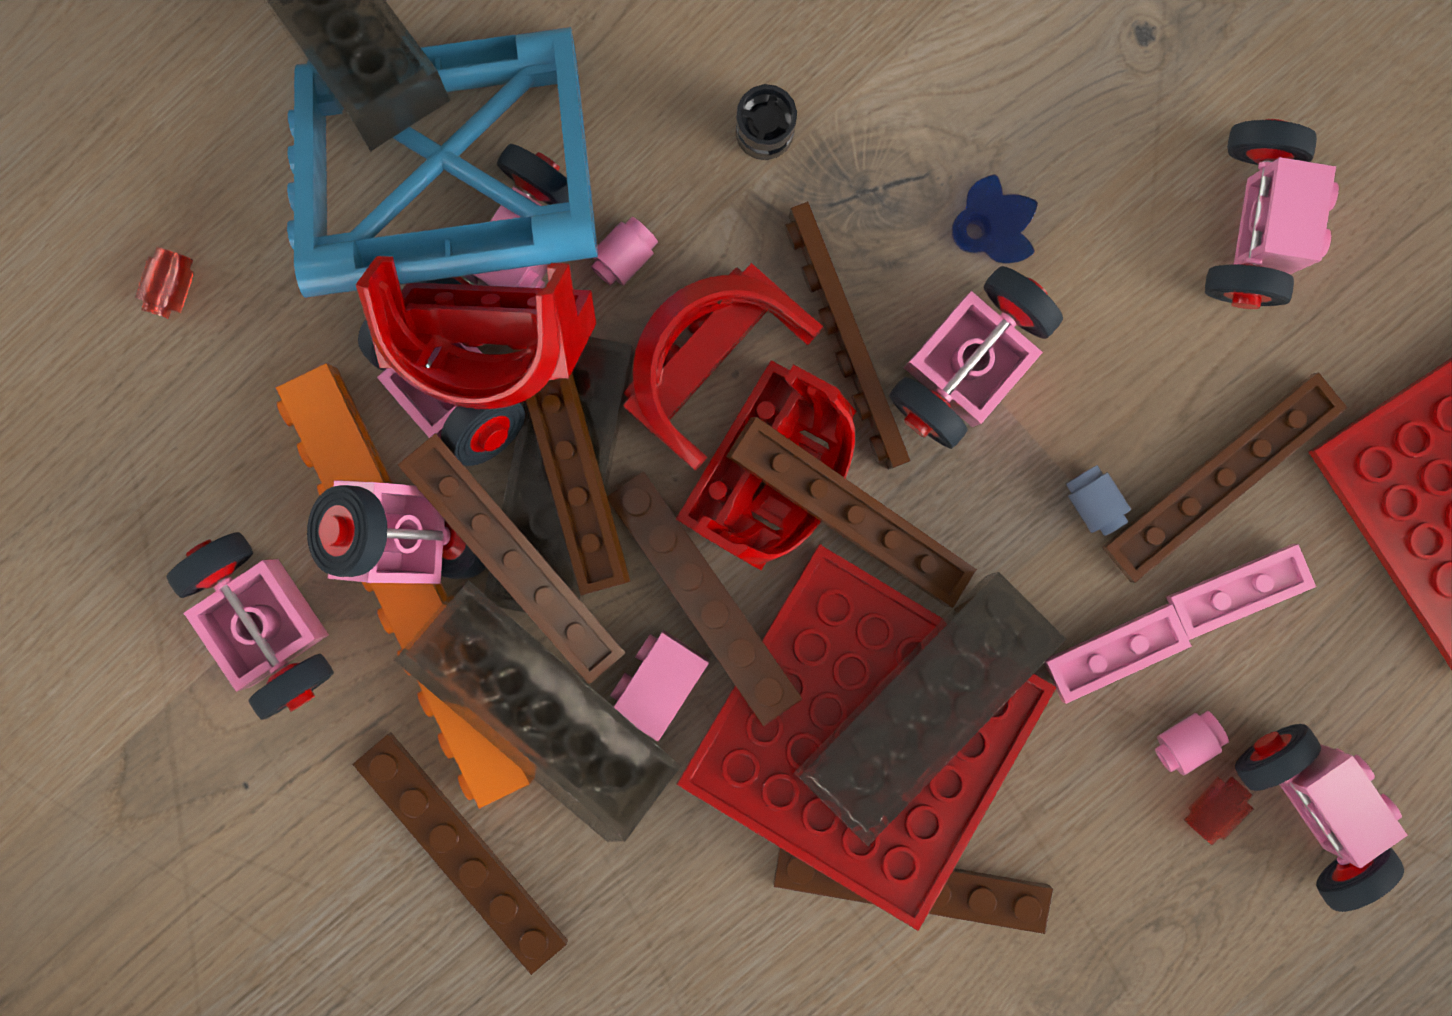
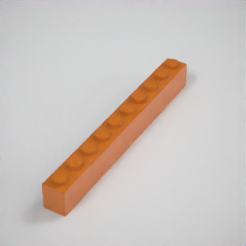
M325 363L276 387L281 398L277 402L279 413L289 427L294 425L301 439V442L297 443L298 452L308 468H315L321 481L317 485L319 495L327 489L334 487V480L393 484L338 368ZM362 582L364 588L369 593L374 591L381 605V608L377 609V614L382 626L388 634L394 632L402 648L397 651V655L404 671L409 676L414 674L422 690L417 693L422 709L428 717H435L442 731L438 734V740L444 754L448 759L454 757L462 774L458 775V782L465 797L469 801L475 799L480 809L529 785L535 778L534 773L442 583Z

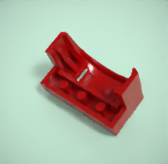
M376 256L355 284L371 333L379 368L393 369L409 384L433 398L453 405L475 409H495L512 406L534 396L549 380L569 378L596 326L591 290L573 289L569 263H551L547 266L549 282L545 288L408 283L401 290L393 256ZM452 343H462L466 347H479L484 344L507 345L511 349L520 351L507 354H483L460 348ZM441 346L437 357L431 366L427 368L428 359L435 348Z
M752 263L743 272L736 267L729 275L698 280L670 296L649 319L639 338L635 351L633 382L624 392L628 401L623 406L630 415L655 437L660 439L694 471L708 457L673 427L670 420L768 311L807 346L820 333L823 327ZM689 326L688 330L693 334L681 348L676 343L673 344L680 333Z
M771 360L676 517V520L734 556L762 570L766 562L788 554L803 543L821 521L768 485H765L758 496L752 501L753 495L762 481L726 457L749 419L757 417L846 478L854 452L855 428L853 417L857 411L844 398L837 387L794 364L789 370ZM805 430L828 443L829 449L799 432ZM752 512L780 529L774 530L753 518Z

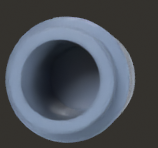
M1098 465L1066 483L1071 492L1068 497L1091 533L1100 529L1102 534L1106 536L1128 523L1124 514L1131 510L1130 506L1109 473L1103 474Z

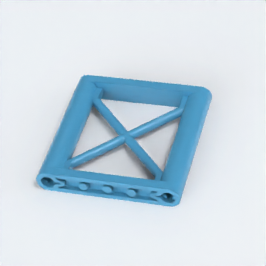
M571 27L295 65L294 110L288 111L289 128L294 138V145L288 146V160L291 171L294 174V182L287 185L289 203L294 211V220L287 222V232L290 245L294 250L296 280L303 297L357 291L355 284L376 256H393L400 285L598 257L578 65ZM506 84L442 145L437 144L372 104L373 102ZM558 84L569 202L539 206L460 158L459 155L529 88ZM353 113L427 159L350 233L327 236L326 116ZM444 170L520 216V218L375 237Z

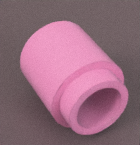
M631 217L626 223L620 222L597 246L598 257L593 258L595 262L591 268L608 285L611 286L617 281L624 286L654 254L652 249L658 241L640 221Z
M1206 711L1200 716L1194 713L1158 735L1157 739L1160 746L1155 748V752L1169 772L1177 769L1184 776L1222 753L1221 747L1229 743V739L1223 727L1212 713Z

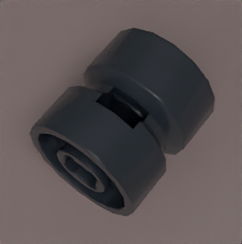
M763 84L751 88L742 96L737 106L736 137L739 146L749 156L760 160H770L779 157L788 150L794 137L797 109L794 100L787 91L776 85Z

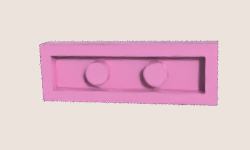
M1291 544L1166 596L1169 604H1173L1184 631L1190 640L1313 589L1316 585L1299 544Z
M1165 604L1043 661L1055 687H1057L1056 690L1061 701L1067 704L1192 646L1173 604Z

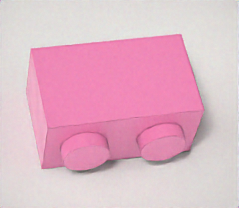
M665 630L662 631L658 639L651 634L648 636L635 658L642 661L635 675L632 678L624 673L610 697L617 700L611 712L656 741L660 740L709 664L708 658Z

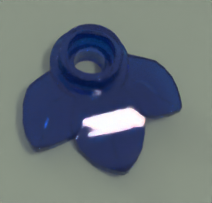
M996 174L982 178L968 191L966 209L953 222V240L961 250L971 254L984 252L997 263L1011 264L1026 260L1034 254L1035 250L1031 242L1021 232L1031 222L1038 202L1022 195H1003L1002 186ZM969 224H976L981 228L982 235L980 238L973 239L967 234L966 229Z

